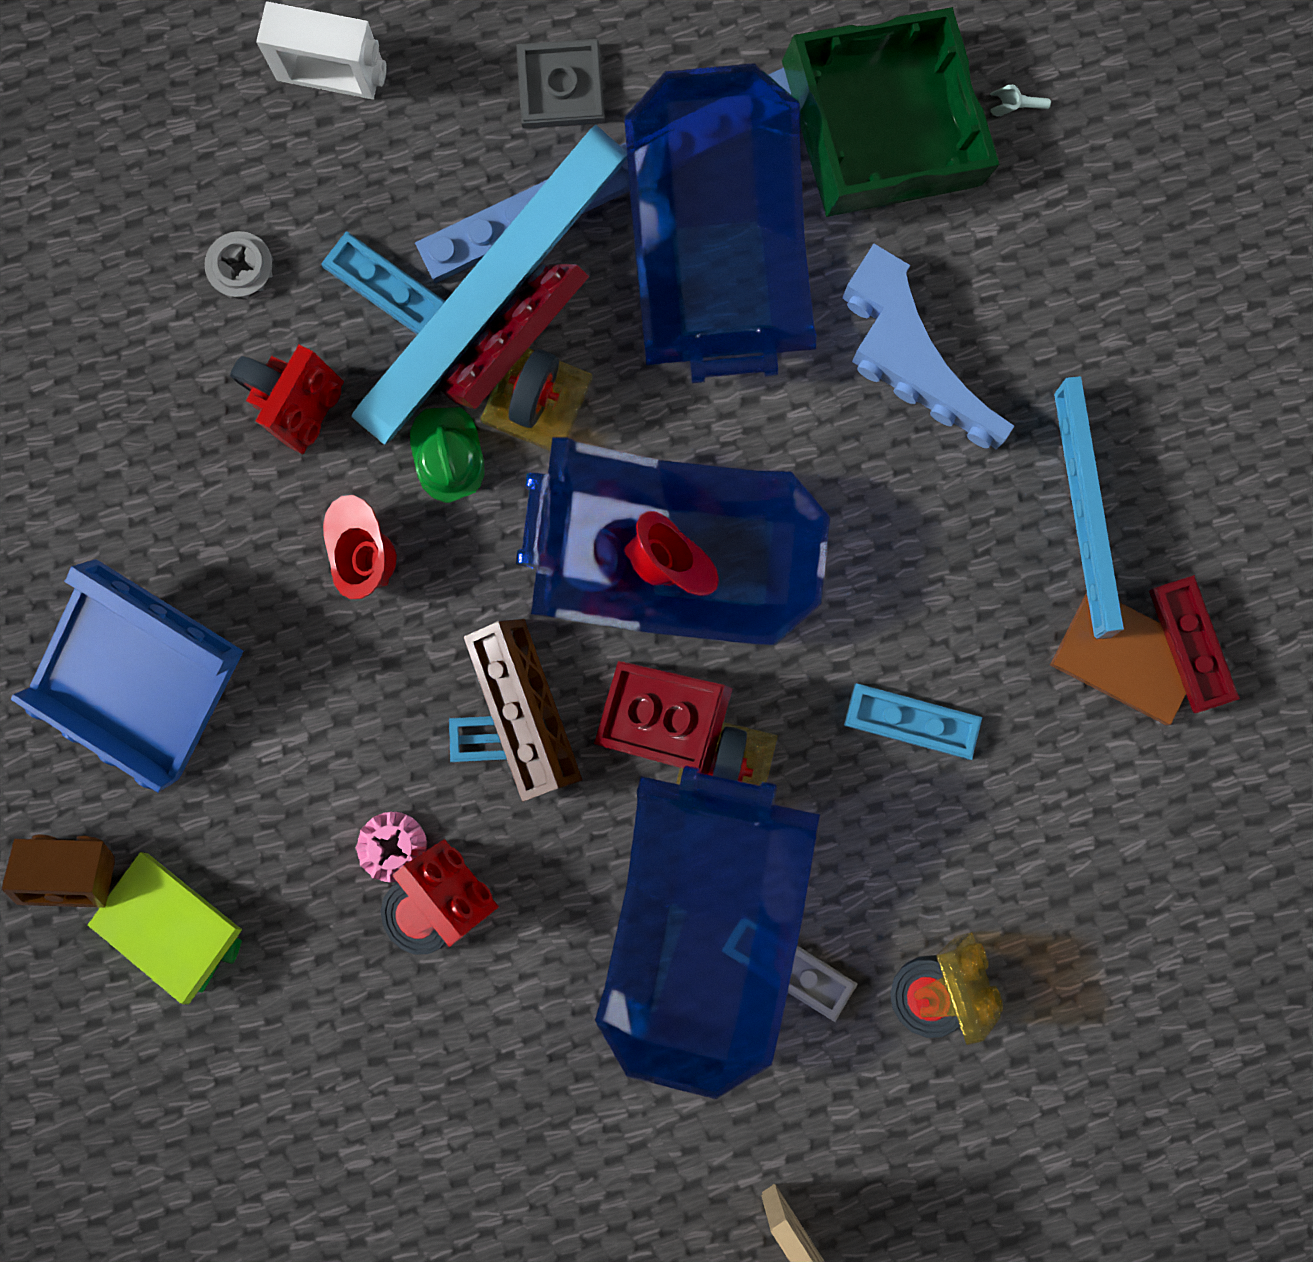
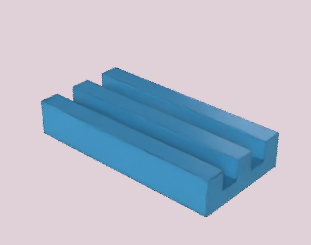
M492 716L449 718L450 762L507 760L504 751L460 753L459 745L501 743L498 734L459 736V727L495 726Z

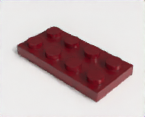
M544 264L540 266L528 279L527 283L530 287L520 298L518 296L514 297L503 307L500 312L502 319L493 330L488 328L478 336L472 345L475 351L465 362H457L445 376L447 383L440 391L453 402L476 409L589 276L577 264H549L548 266Z

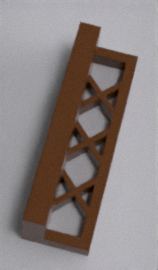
M525 619L497 621L464 636L463 638L522 802L582 781V776ZM512 632L514 634L518 647L515 644ZM558 760L560 761V764H561V767H562V770H563V773H564L565 777H563V774H562L561 768H560V766H559Z

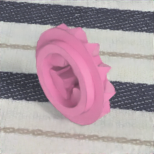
M386 812L372 817L360 830L355 849L358 853L360 866L373 879L393 883L397 882L392 876L395 872L427 850V840L422 827L412 817L399 812ZM400 830L401 833L398 836L397 846L402 849L403 853L408 855L407 858L403 855L398 856L394 854L382 864L381 861L384 858L382 855L385 849L375 838L390 840Z

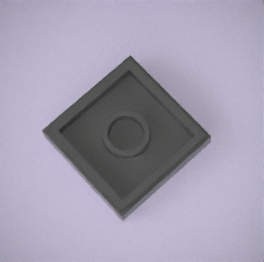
M599 39L516 44L522 129L605 123Z

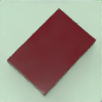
M618 661L594 744L709 775L733 688Z

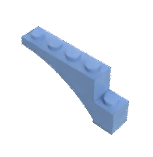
M873 244L848 283L842 298L848 302V308L858 316L863 318L872 316L876 319L852 360L853 363L858 365V372L871 381L879 382L881 379L895 388L893 390L894 393L903 401L910 404L919 402L931 409L930 415L938 422L946 426H952L954 423L968 432L967 438L974 444L982 448L992 446L997 449L1007 439L1014 425L989 409L965 387L947 366L932 343L918 315L906 275L910 265Z

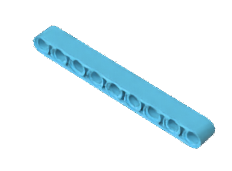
M597 125L593 126L353 412L352 418L384 445L388 444L397 434V431L417 411L443 380L448 371L459 361L478 336L621 168L629 153Z

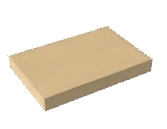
M776 1184L763 1191L761 1196L771 1233L790 1262H824Z

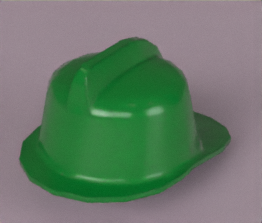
M460 407L424 409L415 418L410 430L412 455L417 477L422 488L432 498L445 503H450L475 493L481 486L485 470L477 429L471 416Z

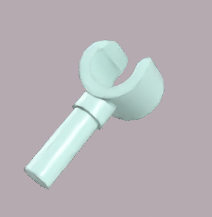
M1013 84L990 93L991 96H998L1002 100V105L991 109V113L995 116H1002L1024 107L1049 109L1051 104L1049 98L1021 95L1020 90Z

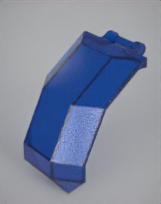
M755 63L665 71L624 117L646 365L689 361L691 383L705 382V378L762 372H764L765 377L777 376V353L815 350L817 339L813 320L804 234L800 153V103ZM758 353H761V355H758V356H747V357H737V358H726V359H715V360H704V361H703L704 358H715V357H726V356H736V355H747V354H758Z
M552 437L548 475L543 473L526 474L525 488L529 490L522 549L517 550L515 564L536 569L531 614L635 632L775 646L822 604L830 516L791 471H755L664 461L583 444L568 437ZM646 511H657L663 514L709 556L717 569L719 577L718 587L713 593L706 596H698L688 593L676 584L671 586L651 585L637 574L624 549L637 535L636 524L640 515Z
M687 765L683 769L680 785L641 776L636 792L637 809L627 886L606 983L595 1017V1023L626 1077L718 1099L772 1066L803 920L820 814L775 805L777 784L762 782L761 786L703 774L700 773V768Z

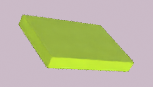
M143 852L138 854L109 894L105 908H99L88 923L91 929L181 1004H190L242 931L240 927L151 855Z

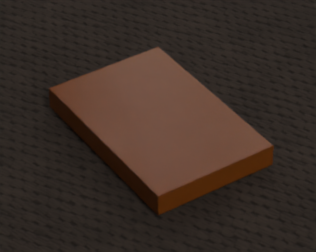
M1086 592L1050 666L1164 725H1171L1186 692L1161 623L1119 602L1124 630L1111 638L1096 639L1094 637Z

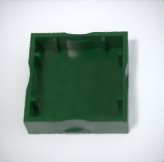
M953 7L899 16L876 25H847L793 35L782 59V64L826 217L982 186L1000 165L984 110L971 84L969 60Z

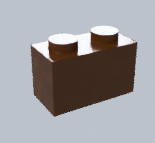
M43 834L33 835L31 839H14L1 890L16 905L105 908L115 865V856L102 840L91 836H79L75 841L58 840L53 836Z

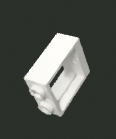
M266 1L256 42L277 81L374 100L376 87L383 86L385 81L386 61L381 58L378 40L374 39L368 21Z

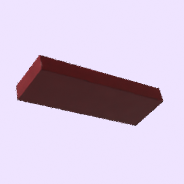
M1195 575L1149 590L1193 713H1199L1240 699Z

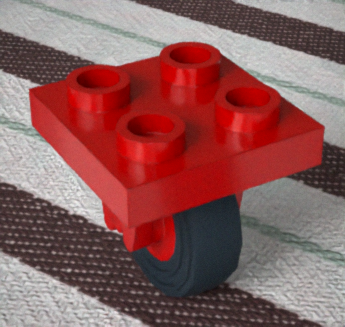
M299 344L288 363L271 356L265 365L252 358L241 356L230 373V376L238 384L250 391L246 402L252 404L254 408L260 411L255 421L286 446L304 455L307 447L317 439L320 433V424L329 408H332L338 402L341 395V387L344 383L315 352Z
M443 839L403 865L392 875L397 882L392 885L384 896L380 912L383 927L390 940L404 951L414 955L431 954L445 945L452 946L499 908V906L493 900L488 887L478 881L465 865L460 852Z

